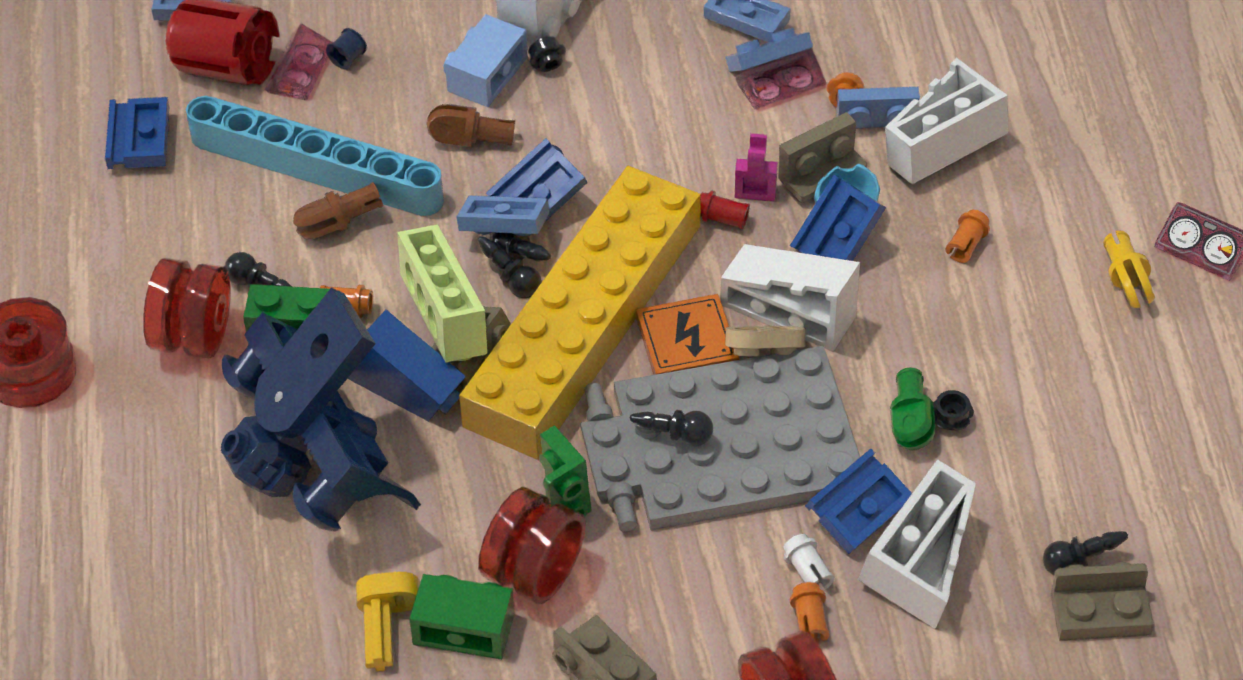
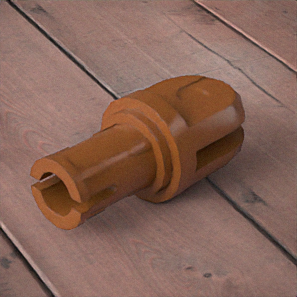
M442 104L430 112L426 124L429 135L435 141L443 144L472 147V144H476L478 140L512 146L515 120L480 116V112H476L477 108Z
M374 182L342 196L330 191L325 193V197L299 208L294 214L293 224L297 226L296 232L298 235L305 239H314L336 230L341 232L348 229L349 219L376 208H382L383 203L379 199L380 194Z

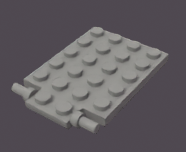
M824 345L794 350L789 355L771 354L614 382V394L620 416L613 417L611 407L605 403L599 383H590L584 388L589 407L586 411L588 422L580 423V428L599 500L602 502L608 501L609 506L615 509L619 528L623 532L632 531L637 527L632 507L635 501L634 496L637 495L642 497L650 530L809 502L811 498L860 458ZM675 410H682L684 414L690 411H701L712 420L713 434L705 444L692 446L685 443L681 438L677 441L671 440L670 432L655 431L653 428L650 430L644 429L632 423L630 415L648 411L654 414L660 413L673 417Z

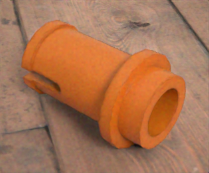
M974 209L960 216L958 220L959 227L945 248L946 253L950 254L954 247H956L950 256L951 259L960 263H966L970 260L980 239L987 237L990 231L989 218L983 212Z
M360 284L357 288L332 287L346 295L359 318H362L364 314H371L374 299L372 289H366L365 285ZM321 285V286H320V288H327V289H330V288H331V287L326 286V285Z
M814 582L796 585L792 590L793 594L790 596L789 601L792 608L796 609L800 641L804 644L820 643L818 633H820L821 640H827L829 638V630L827 629L823 603L826 601L825 592Z

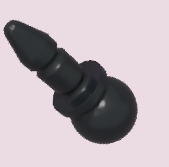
M493 232L490 240L496 242L500 249L504 250L514 261L518 258L522 260L528 258L538 262L551 258V254L543 246L530 242L528 236Z
M480 236L478 243L484 255L491 258L492 262L500 270L504 271L500 279L508 281L509 288L515 296L530 298L542 283L539 272L533 267L524 266V261L521 258L513 262V259L504 250H501L496 242Z
M236 252L230 255L225 262V275L229 281L236 285L247 284L248 288H250V284L291 286L286 280L279 279L277 276L267 272L265 263H257L255 258L246 252Z
M675 410L673 417L660 413L654 414L648 411L630 415L632 423L644 429L650 430L653 428L655 431L670 432L671 440L677 441L681 438L685 443L692 446L705 444L713 434L712 420L701 411H690L684 414L682 410Z
M1125 531L1106 532L1101 537L1095 536L1084 540L1083 543H1080L1077 536L1073 537L1070 543L1055 541L1045 549L1043 564L1047 571L1053 575L1058 568H1066L1071 565H1083L1086 567L1088 566L1087 557H1094L1104 553L1105 550L1110 551L1117 548L1128 539V533Z

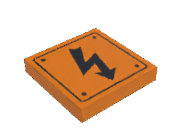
M718 294L636 309V320L653 375L739 360V356L733 354L734 348L725 346L726 328L729 325Z

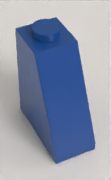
M385 310L367 329L376 344L348 379L428 422L438 410H441L446 415L460 399L459 395L461 393L456 389L466 376L450 362L445 363L443 357L388 310Z

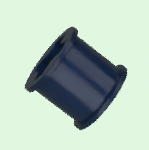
M351 28L343 29L341 35L333 43L326 46V54L330 61L337 67L345 70L351 67L352 62L360 54H364L367 51V44L364 38Z

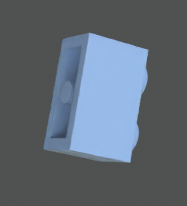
M485 14L475 27H471L468 30L464 41L456 51L450 52L446 57L443 70L446 73L447 91L489 107L528 58L526 30Z

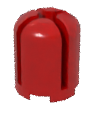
M183 0L169 19L165 42L171 63L185 74L243 85L253 83L260 85L270 76L276 61L269 59L272 51L273 37L280 38L278 22L273 12L263 10L260 7L222 0Z

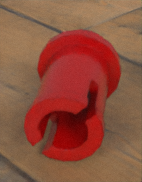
M713 190L709 194L701 192L700 217H702L703 222L707 223L710 219L744 229L749 216L750 204H743L716 196V192Z

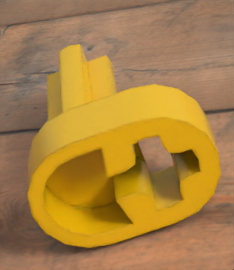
M409 572L377 573L366 575L356 582L357 608L364 612L366 668H375L376 672L386 671L385 667L393 666L391 613L412 610L420 585V580L416 575Z

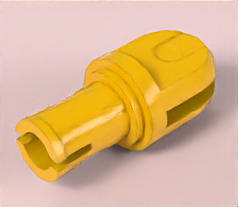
M1117 230L1115 233L1120 242L1119 244L1115 243L1111 233L1103 241V246L1112 261L1108 270L1109 278L1115 287L1124 290L1131 307L1141 308L1134 290L1135 287L1140 285L1148 304L1152 303L1155 299L1148 279L1151 273V265L1145 255L1135 253L1127 232Z

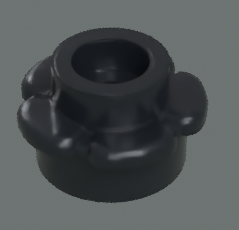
M555 37L541 38L529 47V62L534 69L540 68L543 72L552 71L562 64V55L566 53V48L562 44L559 45Z
M948 390L942 392L933 402L935 424L945 430H962L970 424V418L973 417L974 410L969 398L964 393Z

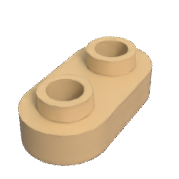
M794 326L727 327L725 346L733 347V354L738 356H759V349L771 348V354L789 355L796 350V347L805 346L806 328Z

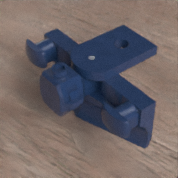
M331 287L298 329L262 312L244 334L249 345L238 359L229 355H224L222 359V372L228 384L244 396L255 399L256 416L244 417L235 430L225 435L221 443V452L234 477L248 487L271 497H288L293 491L294 504L301 516L319 529L335 532L341 529L338 522L356 500L362 501L376 495H393L417 510L421 503L415 495L381 473L388 465V461L375 441L377 435L376 422L372 418L347 407L338 393L340 387L376 344L346 295ZM308 450H310V455L314 456L313 460L317 462L322 471L310 487L302 484L307 478L308 471L312 468L306 455Z

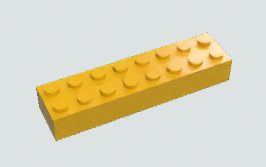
M627 165L459 395L462 427L538 460L539 455L542 454L540 434L554 425L558 430L585 393L584 388L592 383L636 320V309L645 307L700 228L701 194Z

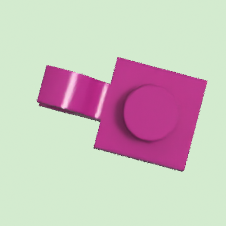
M750 134L748 159H737L734 198L775 202L778 162L765 161L767 135Z

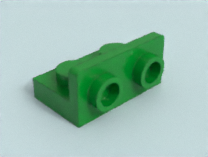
M554 425L540 434L542 454L539 455V458L545 469L543 486L546 493L549 522L551 528L557 533L567 526H574L580 523L592 511L586 460Z

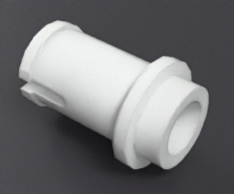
M798 534L789 539L783 547L785 561L788 564L794 565L804 583H818L820 580L824 589H827L833 583L835 577L829 572L817 553L818 544L814 538H808L806 534Z

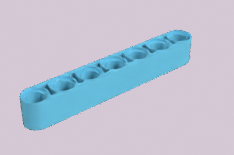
M197 97L191 100L186 107L191 141L200 149L344 193H350L374 182L380 194L379 199L382 200L383 205L416 215H433L443 207L444 197L441 170L431 162L215 97Z

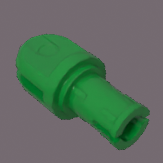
M909 367L900 370L896 375L898 396L892 401L890 406L891 429L897 443L907 450H919L927 446L934 438L936 430L934 406L932 400L924 395V376H922V372L917 368Z

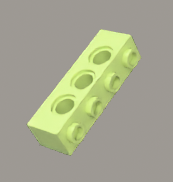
M438 224L397 232L400 275L445 363L467 361L472 357L486 355L485 309Z

